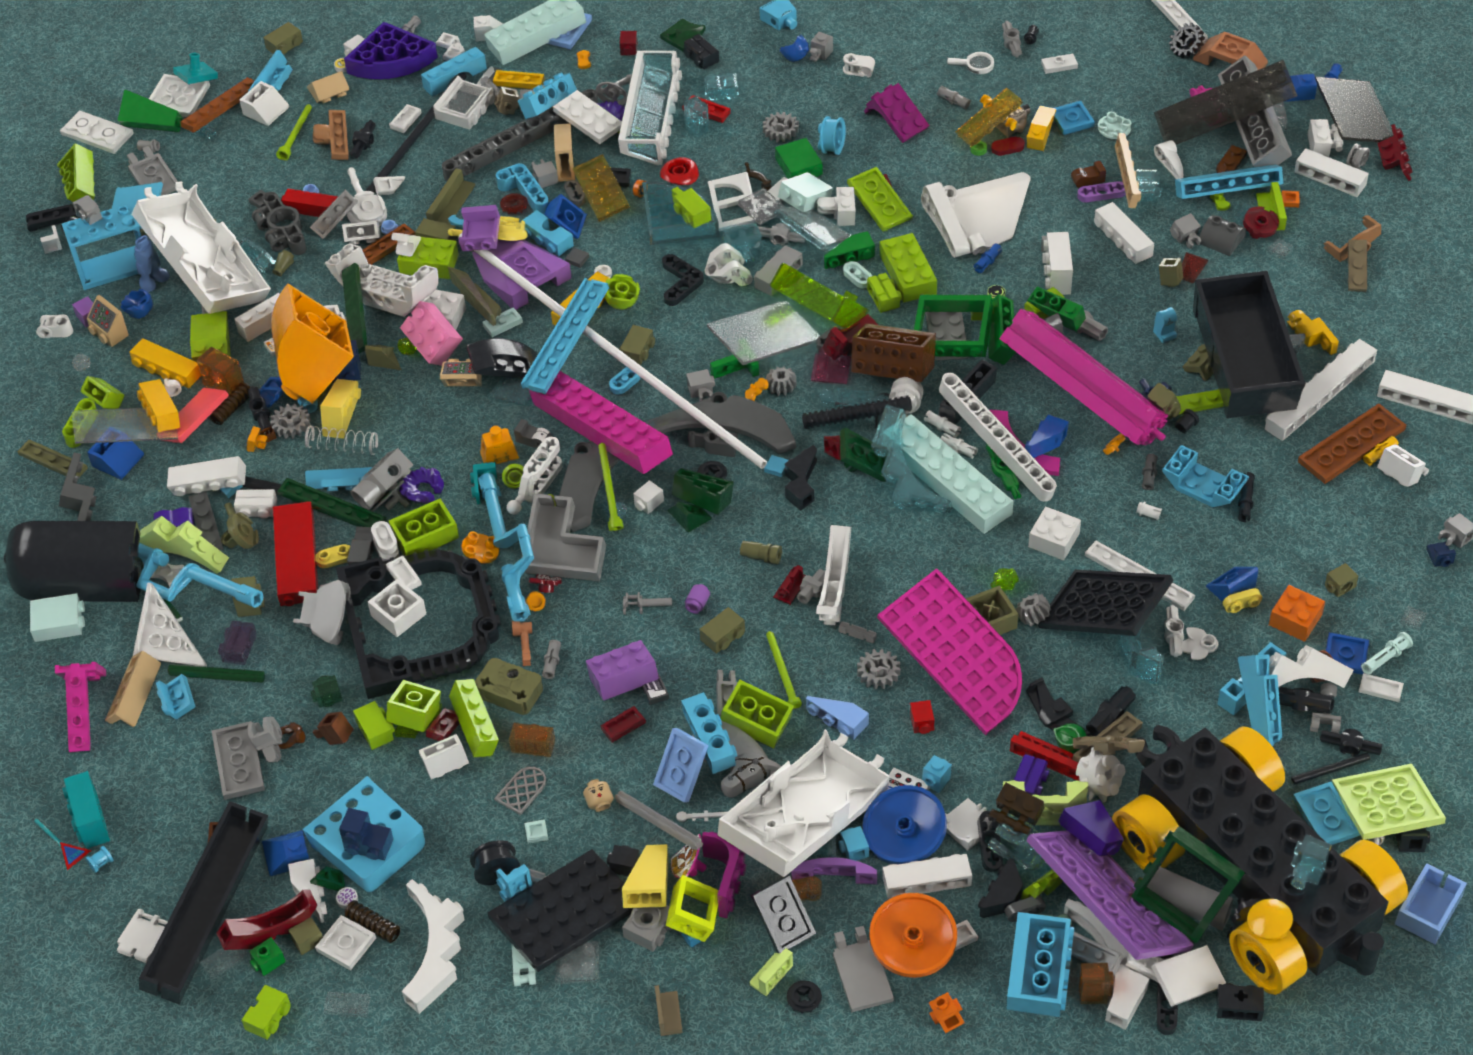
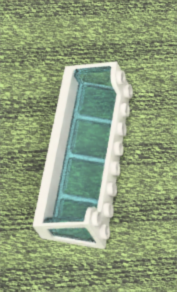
M637 51L618 138L620 153L655 165H662L663 159H666L667 151L665 148L669 147L668 136H671L672 114H675L676 110L674 102L678 101L679 80H682V71L679 70L680 58H677L676 51Z

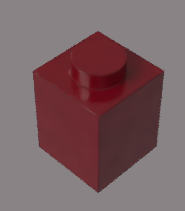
M620 31V55L630 56L637 54V31Z

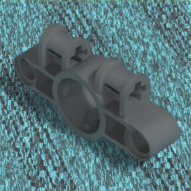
M266 192L262 196L264 206L254 210L252 213V219L257 222L259 230H268L265 233V240L270 243L271 249L276 252L289 247L290 251L295 255L305 253L307 248L301 232L302 225L299 212L293 207L284 206L275 192ZM284 220L293 221L291 224L287 226L275 225L276 223Z

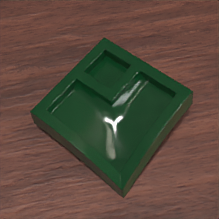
M682 18L661 33L660 38L684 52V42L690 38L692 39L697 34L702 36L706 27L705 25L694 24Z

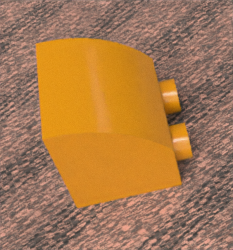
M287 284L276 300L271 320L277 366L282 381L281 388L290 398L298 400L300 397H303L313 404L354 355L346 320L292 285Z

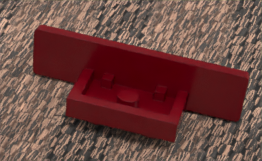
M1392 124L1394 136L1378 143L1382 164L1385 170L1401 164L1402 172L1407 180L1410 181L1412 180L1411 173L1413 171L1408 163L1410 159L1405 151L1407 149L1406 144L1402 140L1404 135L1401 128L1397 129L1396 125Z

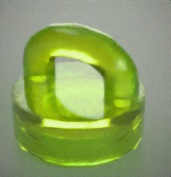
M408 337L398 340L397 346L402 354L413 355L415 353L416 347Z

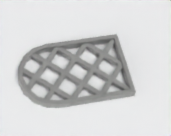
M525 767L519 770L497 794L494 800L521 815L545 787L546 776L544 772L536 767ZM533 770V774L526 775L525 771ZM543 776L544 781L537 782L536 777ZM534 777L535 782L527 784L526 778ZM524 779L525 784L517 785L516 780ZM535 785L536 791L528 792V787ZM525 787L526 792L518 794V788ZM515 789L516 794L508 795L507 790ZM527 795V801H519L520 796ZM517 797L516 803H509V798Z

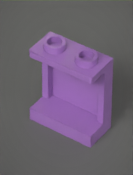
M488 205L462 208L461 214L464 223L462 237H459L462 251L497 249L500 214L497 206Z

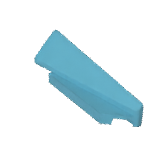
M1269 655L1238 657V663L1251 728L1260 733L1273 747L1282 738L1277 675H1269Z

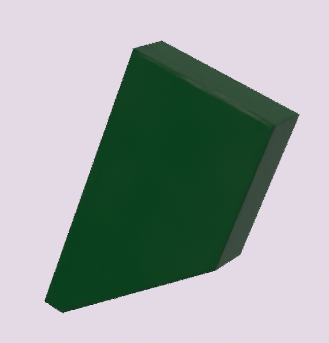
M325 866L310 880L311 884L335 891L345 888L343 872Z

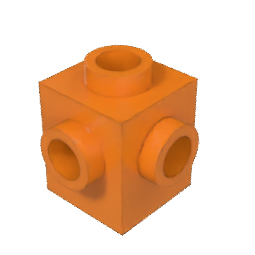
M948 992L929 1002L933 1010L929 1014L935 1025L940 1023L945 1034L965 1023L959 1013L963 1010L957 998L952 1000Z

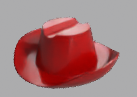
M677 157L668 161L660 171L662 179L676 185H691L696 182L699 176L696 163L686 157Z

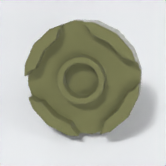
M238 512L227 519L228 530L222 535L221 543L228 548L239 545L245 549H250L259 541L257 529L253 530L251 526L253 522L249 517Z

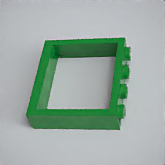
M920 295L914 330L922 331L925 312H983L979 341H936L935 356L986 357L994 307L992 295Z

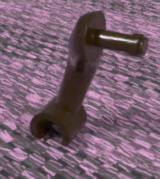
M745 162L747 170L745 172L748 173V176L760 180L764 192L772 188L771 180H768L760 172L750 170L749 163Z

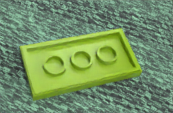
M877 167L847 179L849 187H854L855 195L883 232L913 219L911 212Z

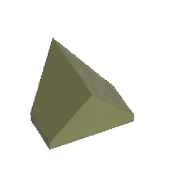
M365 345L369 366L402 370L393 352L394 347Z

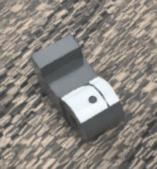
M523 419L520 420L514 429L515 442L533 448H538L545 438L552 437L547 429L528 425V421Z

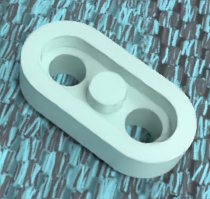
M854 261L847 262L843 266V274L858 288H867V279L872 276L871 273Z

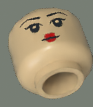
M598 779L590 781L583 792L588 807L596 812L608 809L614 798L608 783Z

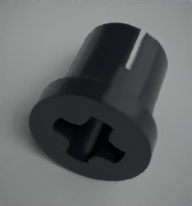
M1186 409L1174 424L1177 430L1185 434L1193 425L1196 426L1200 420L1194 411Z

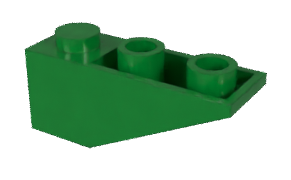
M869 232L851 235L824 255V268H835L847 262L868 260L875 257V244Z
M1038 286L1028 298L1029 303L1049 317L1058 313L1063 326L1077 332L1086 319L1082 305Z

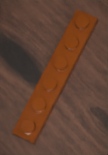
M247 77L183 119L181 127L193 133L238 104L240 99L248 93L255 80Z

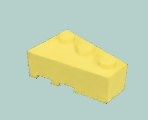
M337 379L323 400L320 409L322 434L324 437H327L328 431H330V437L336 438L339 432L338 438L344 439L357 400L361 397L358 381Z

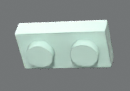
M513 307L496 317V325L493 326L485 320L483 321V327L491 337H494L523 323V320Z

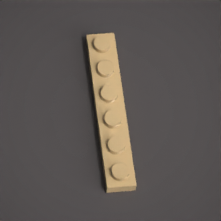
M1118 133L1115 151L1129 208L1136 209L1137 202L1141 200V191L1138 189L1139 182L1136 181V171H1134V161L1131 160L1129 141L1126 139L1125 133Z

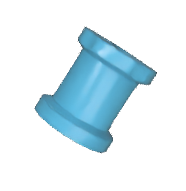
M101 846L100 850L92 856L85 858L95 873L106 863L114 861L104 846Z

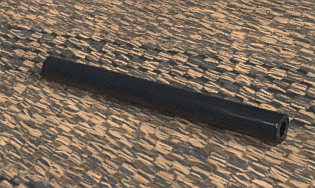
M1363 753L1293 776L1291 780L1294 785L1369 761L1370 755Z

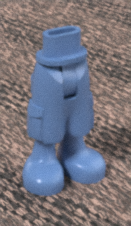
M143 235L135 241L134 256L137 272L141 274L139 280L140 288L150 292L156 288L155 281H167L169 273L167 270L159 268L161 264L159 255L155 251L152 242L146 235Z

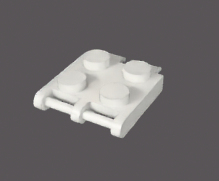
M138 909L117 941L119 945L117 948L118 953L128 957L134 955L136 960L147 963L165 928L158 925V923L166 925L168 921L160 919L158 915L152 916L144 913V910ZM142 917L148 918V919H150L151 921L142 919Z

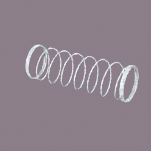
M308 426V428H307V430H306V434H305V445H306L307 448H311V447H312V446H309V439H308V433H309L310 427H311V429H312V430H311V432H312V439H311V441H314L315 432H314V427H313V426ZM376 432L371 433L369 441V452L371 455H375L372 452L374 434L376 440L375 447H378V435ZM363 434V437H364L363 442H364V447H365V436H364V434Z

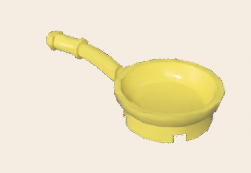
M500 216L499 240L517 241L528 237L525 230V221L522 220L520 223L518 218ZM449 229L448 234L459 237L463 230Z

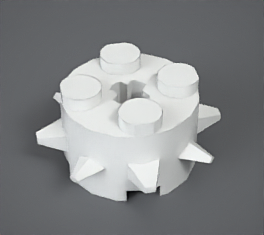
M1092 747L1091 753L1080 759L1076 769V776H1079V781L1088 782L1087 794L1089 795V801L1097 795L1102 802H1106L1107 796L1118 794L1126 771L1125 766L1120 764L1116 756L1100 754L1099 751H1094V747Z

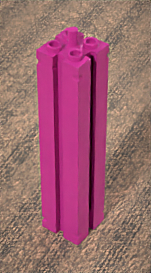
M1024 309L1018 311L1012 320V325L1007 327L999 338L1001 341L1008 344L1010 348L1120 433L1128 437L1133 443L1146 446L1151 444L1155 438L1160 441L1165 439L1166 435L1157 428L1162 429L1165 426L1168 414L1161 411L1151 401L1046 321L1039 318L1034 312Z

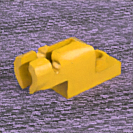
M1296 310L1289 314L1288 318L1290 320L1287 321L1288 325L1292 330H1295V334L1299 336L1307 347L1320 343L1322 349L1327 350L1330 355L1337 353L1339 341L1320 317L1311 320L1301 310Z

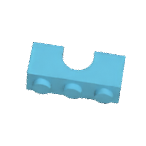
M536 210L523 219L528 237L535 240L538 245L547 248L548 252L554 253L559 257L574 246L573 235L561 226L556 230L549 231V218Z

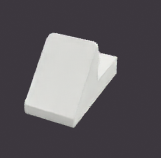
M393 232L392 240H397L396 254L413 256L421 237Z

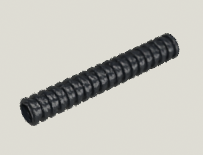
M906 395V398L901 396L900 399L895 397L894 400L889 398L888 401L883 399L882 402L878 400L876 403L874 401L870 404L866 402L864 405L860 403L859 406L855 404L853 407L849 405L847 408L843 406V408L837 407V409H826V411H814V413L809 412V414L803 413L802 420L804 428L809 429V427L826 426V424H837V422L841 424L843 421L848 422V420L852 422L854 419L858 421L860 418L864 420L866 417L870 419L871 416L876 418L877 415L882 417L883 414L888 416L889 413L891 415H894L895 412L899 414L901 411L905 413L906 410L911 412L912 403L909 395Z

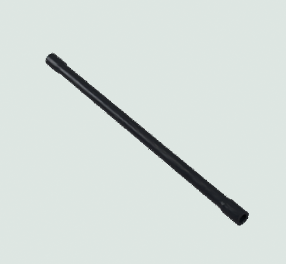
M464 72L457 74L453 78L451 83L456 79L457 76H459L462 80H465L467 78L466 74ZM433 106L376 177H387L435 117ZM374 181L365 191L376 192Z

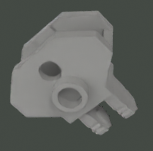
M264 717L262 726L259 722L249 723L248 734L253 746L258 751H263L266 761L278 762L282 757L279 744H282V731L274 717Z

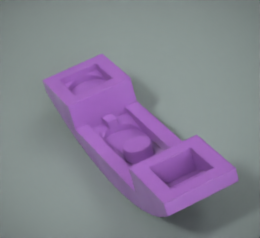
M845 858L812 859L802 862L791 871L792 881L813 882V875L856 876L857 884H877L876 869L859 861Z

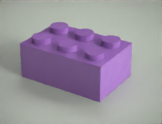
M641 640L586 660L590 680L603 701L659 679L655 660Z

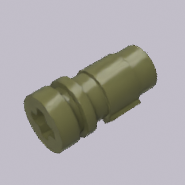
M744 540L740 547V555L777 565L782 556V546L770 543L765 545L759 542Z

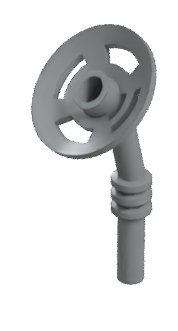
M646 73L645 80L653 78L652 73ZM628 74L625 78L614 83H599L596 87L598 98L603 102L617 101L619 105H624L628 95L621 86L630 84L632 74ZM620 94L624 96L621 100L617 98Z

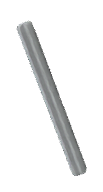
M619 791L615 795L616 802L694 850L702 847L703 842L701 838L627 793Z

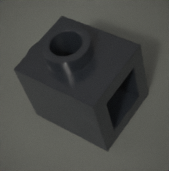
M614 845L613 851L608 853L607 865L616 874L629 877L640 857L639 850L626 845Z

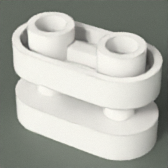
M384 521L374 523L371 527V532L379 557H382V561L390 560L392 557L394 559L399 558L397 540L390 525Z

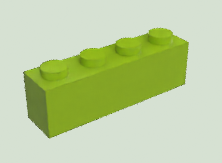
M474 679L455 680L449 698L459 718V723L473 757L491 756L499 739Z

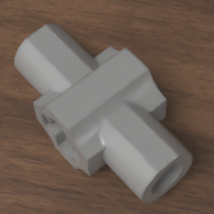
M819 569L813 577L806 575L800 585L801 591L797 595V599L801 603L807 604L812 597L817 598L821 596L825 577L824 570Z

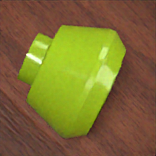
M510 464L505 467L502 472L504 484L512 489L519 488L524 467L520 464Z

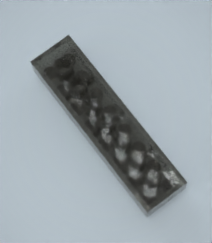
M1281 60L1154 112L1164 142L1172 140L1177 145L1297 96L1285 62Z

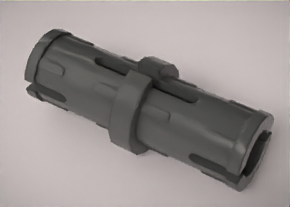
M1147 454L1145 467L1142 469V489L1144 490L1154 489V480L1158 472L1156 469L1158 457L1155 454Z

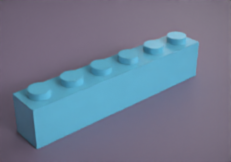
M1274 164L1175 179L1176 195L1181 199L1267 187L1271 186V182H1278L1280 185L1283 184V172L1281 166Z

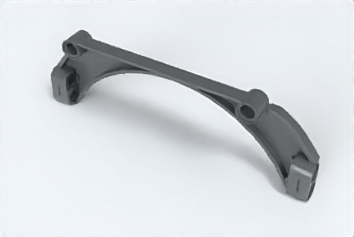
M715 392L710 398L692 404L725 430L755 439L778 454L796 448L795 439L782 415L753 400L736 395L727 398L724 393ZM682 408L645 421L646 424L663 434L686 428H707ZM592 441L588 443L579 442L575 445L574 454L571 455L559 496L572 497L575 504L571 533L590 526L593 505L604 481L599 448ZM607 451L611 471L620 459Z

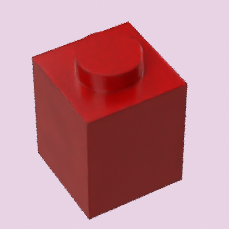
M931 701L911 702L910 717L914 733L927 734L930 731H934L935 719Z

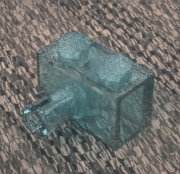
M754 222L723 230L721 243H727L741 252L744 263L749 264L748 260L750 263L755 261L751 249L760 246L762 235L757 223Z
M1307 834L1303 842L1298 841L1291 863L1294 866V878L1291 881L1293 887L1302 890L1305 888L1307 881L1315 885L1319 884L1326 869L1332 844Z

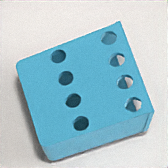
M368 776L303 829L312 848L366 892L376 890L417 855L425 845L422 826ZM370 787L372 794L368 796L363 795L362 790ZM354 800L358 803L352 809L368 812L371 824L391 828L394 840L385 861L380 859L372 860L367 856L359 854L351 855L344 850L339 827L348 809L346 804L349 801ZM333 814L342 815L341 820L338 822L330 820ZM318 827L326 828V832L322 835L314 833Z

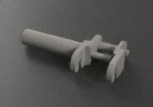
M626 592V596L623 599V615H626V607L628 605L638 604L640 614H643V607L672 606V598L642 599L640 592H638V595H628ZM628 599H637V602H628Z

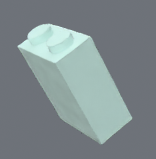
M807 172L782 181L778 197L804 213L817 208V201L820 197H831L833 187Z
M77 593L30 601V632L35 642L82 635V627H85V620L81 612H85L83 600H79Z

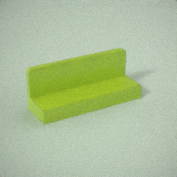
M1271 182L1270 192L1256 193L1258 206L1265 207L1264 210L1268 212L1272 210L1278 216L1279 225L1277 230H1285L1287 216L1279 183Z

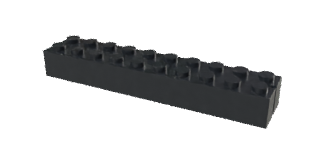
M229 801L139 977V990L155 996L161 993V998L180 1005L268 827V815L250 809L249 822H247V807Z

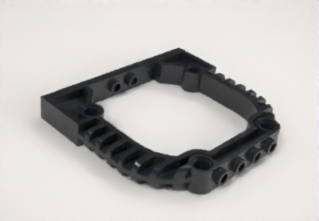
M439 548L429 551L425 549L424 552L420 553L413 552L412 555L405 556V554L401 555L404 556L417 576L431 572H446L456 575L459 584L471 590L478 615L472 622L473 636L464 645L449 651L407 660L402 655L394 656L390 660L373 653L365 655L363 644L366 643L364 632H359V629L363 627L360 617L356 618L354 606L361 605L372 592L379 593L388 586V583L395 581L386 568L387 563L395 560L394 557L387 561H382V557L336 568L338 579L348 583L350 586L349 601L346 600L345 608L368 699L394 693L403 680L423 683L426 682L425 680H435L437 677H447L452 673H461V671L467 668L469 670L474 664L482 660L485 653L489 651L490 644L495 643L499 639L498 626H501L499 614L495 615L494 611H497L495 600H490L493 594L491 586H486V582H488L486 570L482 571L480 562L477 559H467L462 554L460 556L453 553L452 550L445 551Z

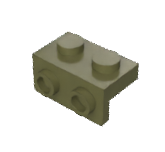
M1205 344L1200 345L1196 352L1182 366L1186 372L1200 373L1204 381H1207L1214 373L1208 361L1209 356Z

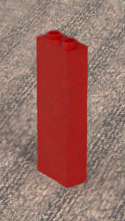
M311 501L273 506L277 596L280 606H292L303 603L304 597L298 595L299 591L317 593L318 590L314 512Z

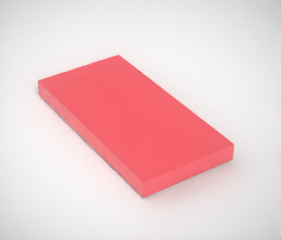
M203 388L179 412L180 428L162 431L156 436L162 441L183 443L229 396L226 390Z

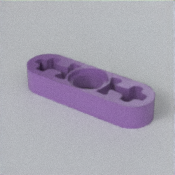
M1117 181L1080 187L1077 197L1081 202H1093L1121 198L1126 194L1123 182ZM1099 191H1105V192H1107V193H1105V194H1100V193H1098V192H1099Z

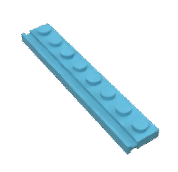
M584 278L521 382L522 388L525 389L526 387L531 391L547 393L609 289L608 283L593 279L590 281Z

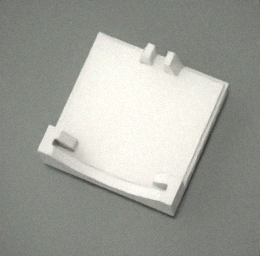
M969 798L949 814H946V832L967 851L979 842L977 820L982 812L987 811L986 807L981 809V803L976 805ZM986 817L984 819V821L987 822L988 825L986 831H989V825L992 821H989L988 817Z

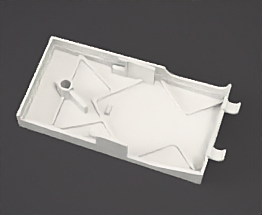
M825 729L819 742L795 763L790 764L789 761L786 762L719 819L718 836L785 877L865 812L877 796L888 790L890 775L878 769L883 764L885 758L877 754L872 762H866L843 748L848 740L846 735L840 733L837 740L831 741Z

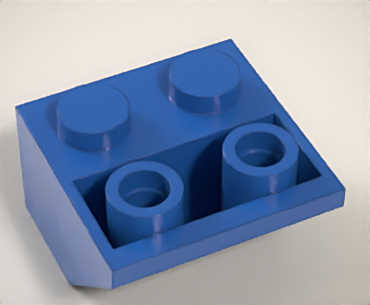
M109 428L87 452L92 467L121 480L144 456V452L129 437L113 428Z

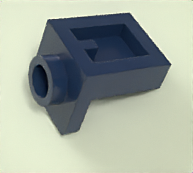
M1446 542L1427 545L1426 550L1434 567H1447L1454 563L1456 552L1454 549L1450 550Z

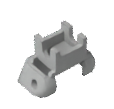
M337 580L321 585L317 593L299 591L298 595L304 597L300 619L294 618L293 622L310 627L314 635L328 643L340 644L343 631L339 630L344 617L346 600L349 601L351 593L349 584Z

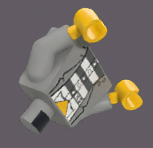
M986 94L982 96L980 102L983 103L985 108H989L988 120L1006 137H1010L1015 132H1023L1027 125V114L1031 113L1029 105L1025 104L1020 107L1012 100L1005 103H996L992 101L990 96Z

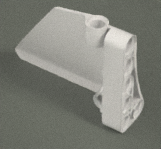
M1021 172L958 190L950 185L943 187L940 182L923 187L921 203L924 210L935 223L954 258L970 253L977 255L978 253H984L995 243L1001 244L1013 238L1030 182V176Z

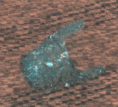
M1025 823L1026 826L1031 828L1027 836L1022 832L1017 833L1013 831V828L1010 826L1007 827L1004 824H999L995 833L1008 842L1017 844V849L1013 854L994 838L988 843L989 849L1004 857L1007 861L1009 858L1014 859L1015 864H1018L1020 868L1036 871L1046 864L1044 859L1026 841L1030 834L1039 833L1035 831V827Z

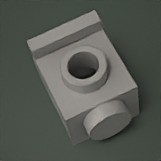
M89 195L73 202L77 217L86 220L89 225L102 219L99 206Z

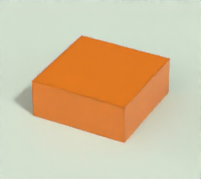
M1282 190L1281 195L1284 207L1299 208V191Z

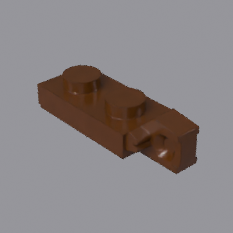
M1231 145L1218 163L1217 173L1236 170L1247 155V150Z

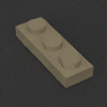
M1348 240V291H1367V240Z

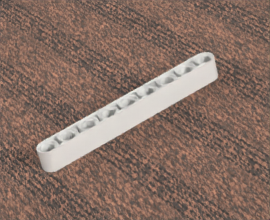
M954 373L944 374L939 387L941 395L1040 501H1049L1053 497L1057 486L1055 480Z

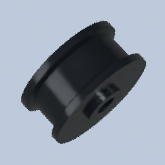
M497 840L476 848L470 855L471 866L475 868V880L482 885H495L498 879L496 870L500 868L507 876L513 869L519 868L520 863L515 857L516 850L514 845L508 841Z

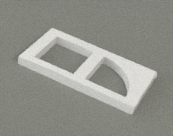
M747 172L708 181L719 231L757 223L750 215L722 222L719 210L742 204L751 199L755 219H758ZM715 188H735L741 191L743 195L717 201Z

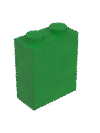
M807 138L775 147V159L788 179L807 172L815 177L823 175L822 161Z

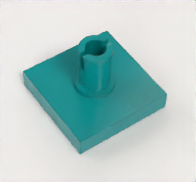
M199 53L189 54L190 64L173 67V73L187 84L218 79L217 71L206 63L200 62Z

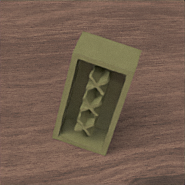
M1000 585L966 598L999 635L1017 629L1018 612Z

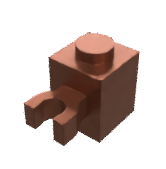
M333 712L325 715L317 726L318 730H314L313 734L316 738L324 737L329 745L343 744L348 741L354 729L342 712Z

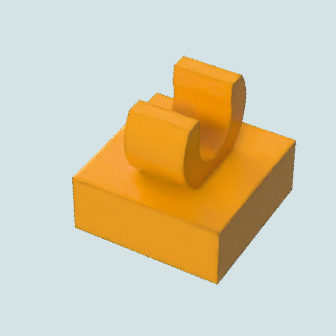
M253 426L247 440L248 452H254L256 447L265 449L267 436L260 435V428Z

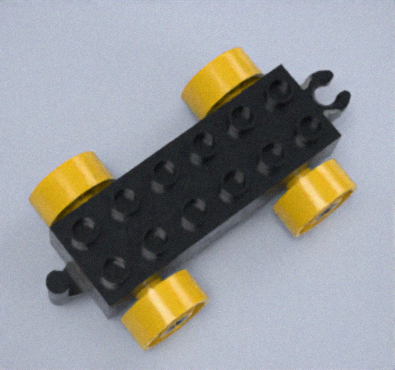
M1156 725L1153 730V739L1161 741L1167 746V750L1161 754L1151 752L1148 749L1146 740L1142 737L1137 738L1145 741L1142 752L1135 753L1139 762L1144 766V769L1141 771L1138 797L1117 810L1112 816L1113 822L1124 838L1121 846L1126 854L1144 870L1149 862L1154 863L1155 858L1153 855L1160 846L1162 848L1165 846L1166 843L1163 840L1171 830L1174 833L1180 826L1245 872L1232 891L1238 899L1243 897L1247 901L1262 898L1263 900L1277 899L1284 902L1292 912L1293 923L1283 939H1264L1252 934L1247 921L1230 934V947L1238 965L1258 987L1264 988V991L1269 994L1277 995L1304 976L1307 972V967L1318 976L1337 961L1356 969L1358 973L1364 976L1371 975L1375 971L1380 951L1384 945L1383 937L1376 932L1381 929L1384 916L1402 904L1408 897V886L1401 869L1383 848L1369 840H1359L1344 852L1338 854L1274 793L1285 782L1282 762L1272 745L1252 728L1239 727L1219 741L1205 727L1183 742L1168 727ZM1176 843L1160 867L1165 868L1184 855L1185 848ZM1200 860L1224 885H1226L1229 879H1227L1219 872L1214 870L1212 867H1210L1202 860Z

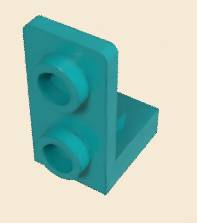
M495 462L473 465L470 479L474 487H471L472 498H476L477 504H481L478 478L483 474L490 473L495 476V479H498Z

